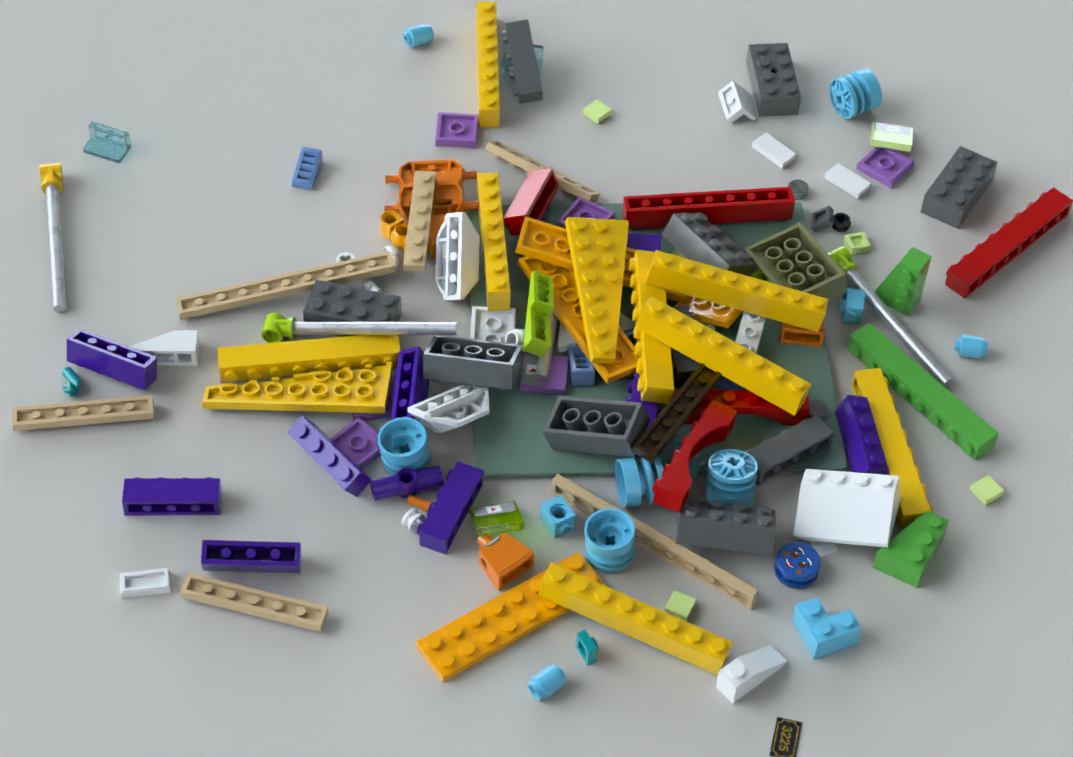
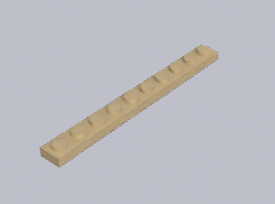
M387 251L175 299L180 320L312 291L316 280L343 284L393 273L396 270L391 252Z
M557 473L552 479L551 494L556 497L562 495L568 504L589 516L602 509H618L609 501L602 500L590 490L583 489L569 478H565ZM625 512L634 522L635 542L749 610L756 604L758 590L753 585L738 579L731 572L719 568L709 559L700 557L688 547L676 544L669 536L657 532L650 525L633 518L631 514Z

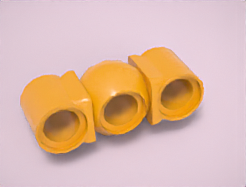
M395 211L382 213L380 217L381 235L392 242L394 247L403 250V253H405L408 224L404 223V219L400 218L399 214Z

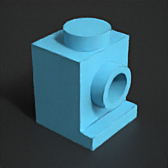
M847 288V292L842 294L840 312L844 313L842 322L860 324L865 299L864 290Z

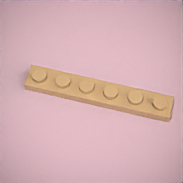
M499 141L488 142L485 149L491 152L494 158L505 159L509 161L508 164L510 166L526 170V174H529L531 171L550 168ZM553 169L562 193L573 194L577 198L580 196L590 202L598 201L599 192Z
M415 171L403 271L425 272L436 172Z
M153 395L12 407V426L14 431L154 419Z
M188 573L180 590L181 598L318 632L322 631L329 613L327 606L193 573Z

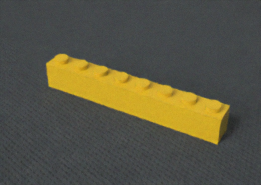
M476 2L479 128H499L500 103L496 2Z
M477 173V199L488 311H510V282L498 173Z
M636 250L634 258H631L629 261V271H632L630 287L633 288L631 304H634L632 320L636 322V325L640 310L651 297L667 304L666 289L646 283L655 252ZM635 325L634 338L637 339L635 355L638 356L636 373H639L640 376L637 389L641 391V401L668 404L674 392L671 347L637 329Z
M658 250L655 251L646 281L650 285L818 332L821 327L828 299Z
M651 297L640 310L636 325L637 329L700 364H705L709 369L722 373L721 375L794 416L804 404L812 385L811 383L654 297Z
M357 335L218 347L220 382L291 377L293 374L322 370L333 373L338 372L344 367H350V370L365 368L366 364H372V367L387 365L386 362H392L394 368L398 366L399 337L398 335Z
M881 368L854 371L851 386L855 396L868 398L889 468L887 475L899 476L901 499L896 519L899 528L905 529L926 511L933 513L932 504L926 499V488L924 484H921L919 468L913 462V451L911 447H908L906 431L900 425V414L895 410L893 394L889 393L887 377L883 376Z
M553 562L550 563L540 583L538 596L715 675H718L719 670L723 668L733 642Z

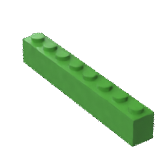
M868 323L850 335L847 350L865 364L868 369L881 368L883 376L887 377L888 385L900 397L910 403L916 411L926 417L932 425L941 430L948 439L956 443L964 453L977 460L994 448L999 433L873 325Z

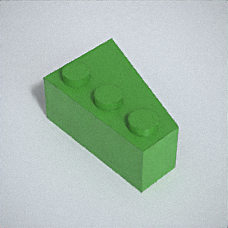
M912 247L874 292L887 306L909 316L921 300L932 256Z
M926 511L890 540L888 548L882 547L877 551L873 568L917 588L944 538L949 520Z

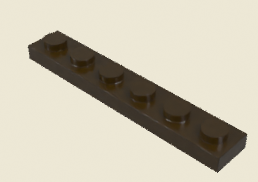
M701 363L635 443L632 452L653 463L720 380L722 373L715 372Z

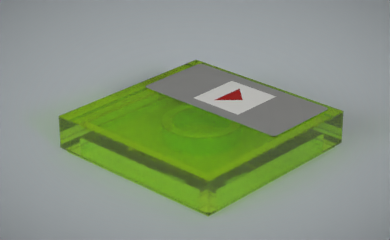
M515 501L469 508V516L477 536L525 529L523 517Z

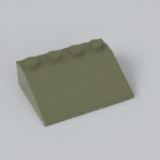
M801 223L744 248V252L749 254L750 259L771 283L828 299V301L847 292L845 272Z

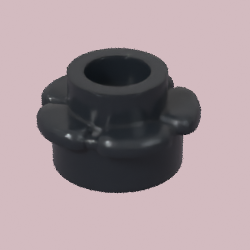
M836 213L832 228L838 232L847 231L851 226L850 217L845 213Z

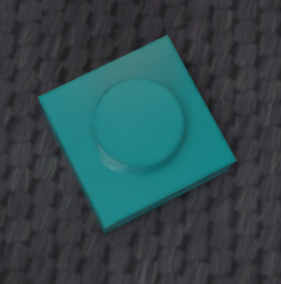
M586 629L578 632L576 648L588 666L596 662L597 651L599 650L598 643L594 637L589 636Z

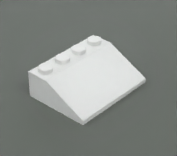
M805 469L800 486L793 538L797 540L888 548L901 499L899 476Z

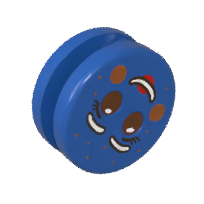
M802 542L788 543L782 546L777 553L774 566L775 575L787 587L794 589L807 588L818 578L821 559L818 552L808 544Z

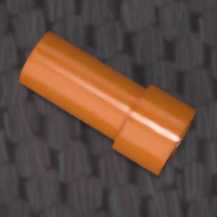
M410 495L407 499V504L418 507L424 512L428 511L431 504H435Z

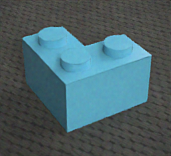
M818 597L795 605L792 622L813 659L858 645L862 628L851 609L828 616Z

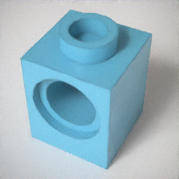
M562 495L541 503L540 518L554 538L569 534L575 529L576 515Z

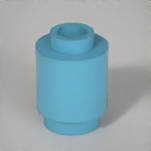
M425 24L406 28L403 34L404 42L411 48L428 44L434 39L433 29L430 25Z
M961 334L960 338H956L954 351H958V356L986 358L988 340H984L983 337Z
M550 664L533 676L527 686L537 700L546 699L565 685L564 679L566 676L559 666L555 667Z

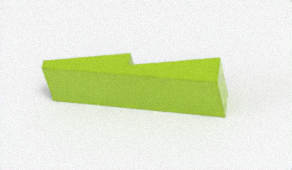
M535 270L531 273L523 351L543 358L551 348L550 314L554 310L553 277Z

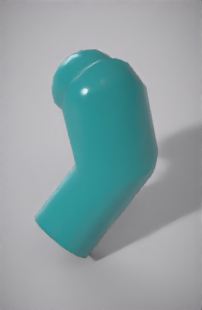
M67 367L62 371V375L68 382H66V387H62V390L66 395L74 396L78 393L82 380L71 367Z

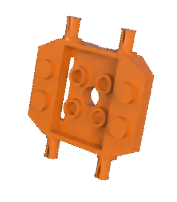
M455 159L409 161L399 167L398 175H385L386 184H399V202H397V205H385L384 210L385 212H397L406 224L409 221L415 171L436 172L433 203L440 205H433L432 215L478 210V200L465 201V198H463V181L477 179V170L465 171V168H462V164Z

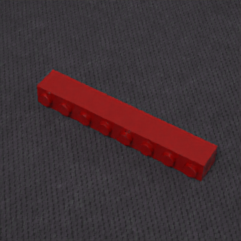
M791 186L624 196L622 217L623 220H628V229L666 227L673 214L697 212L706 215L711 224L789 220L793 217L795 199Z
M1054 187L1048 192H1043L1038 200L1034 203H1029L1024 211L1018 212L1009 223H1004L996 233H991L985 242L977 244L974 250L969 254H965L956 265L952 264L946 271L945 285L965 299L1066 218L1070 213L1073 200Z

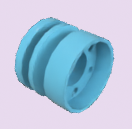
M867 68L833 79L830 83L829 92L832 105L836 112L845 119L878 108L881 104L882 90L879 81L874 73Z
M407 417L396 418L387 422L381 428L378 434V445L382 464L387 474L390 476L396 475L402 468L420 470L429 467L431 459L427 433L420 422Z
M724 449L712 454L708 460V478L705 490L707 500L709 502L711 500H719L725 504L743 503L750 506L755 496V482L758 470L757 461L747 452L737 449Z
M659 455L653 463L640 457L639 467L633 457L616 460V485L623 508L640 506L642 495L648 505L653 504L655 492L652 491L656 479L662 478L664 470Z
M613 508L602 509L593 513L586 521L584 528L585 552L588 562L593 568L607 573L619 572L629 567L636 553L635 526L632 518L627 513Z

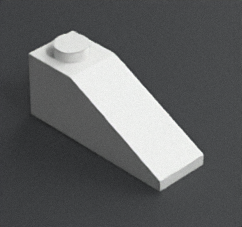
M174 330L129 346L156 356L157 365L197 366L199 338L197 330Z
M772 645L765 646L737 657L719 670L716 688L733 704L785 666L788 661Z

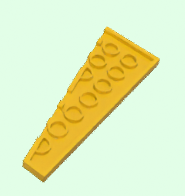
M567 217L565 226L590 361L595 364H613L616 356L629 223L628 220Z
M386 362L387 365L372 367V364H366L365 368L350 370V367H344L338 372L333 373L326 370L293 374L294 378L279 380V377H272V381L257 383V380H249L244 385L238 386L232 383L206 386L202 406L203 409L385 413L393 364L392 362Z

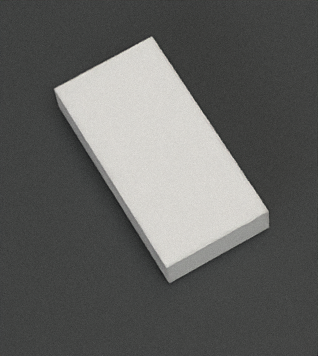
M768 133L763 134L752 143V148L780 168H784L796 159L795 152Z
M839 163L825 173L826 180L857 199L869 190L871 186L870 182Z
M169 568L120 573L121 598L171 593Z

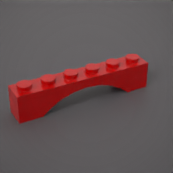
M674 389L670 401L680 389ZM712 389L684 424H693L694 421L698 422L703 407L707 408L713 400L737 410V414L763 416L784 426H796L809 416V396L807 395L804 404L794 416L749 390Z
M713 400L707 408L703 407L699 421H694L692 424L690 435L684 436L680 446L681 449L675 450L671 459L672 463H667L662 472V478L656 479L652 491L655 492L654 503L680 513L689 498L692 486L688 467L689 462L704 448L726 440L734 427L737 410Z

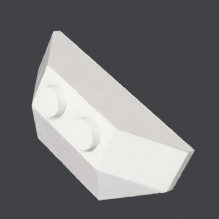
M465 212L447 213L444 218L445 221L436 237L435 282L443 295L444 301L463 300L479 280L480 236Z
M462 384L408 407V412L423 426L432 429L436 433H444L489 414L488 387L480 388L471 384Z

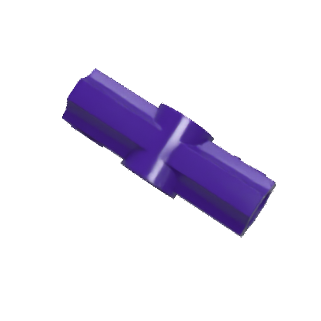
M438 465L420 470L402 468L396 475L370 480L371 492L375 501L395 496L407 499L410 495L415 496L417 491L444 486L442 471Z

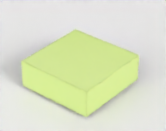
M597 99L583 109V115L597 124L610 116L612 112L611 108Z
M864 232L844 235L843 241L851 255L871 252V245Z
M989 475L973 483L970 487L971 492L984 505L1001 497L1004 492Z
M673 590L664 608V612L687 622L695 606L696 599Z

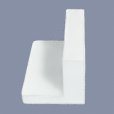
M732 81L718 92L726 119L730 123H733L743 114L753 121L756 119L748 91L736 82Z

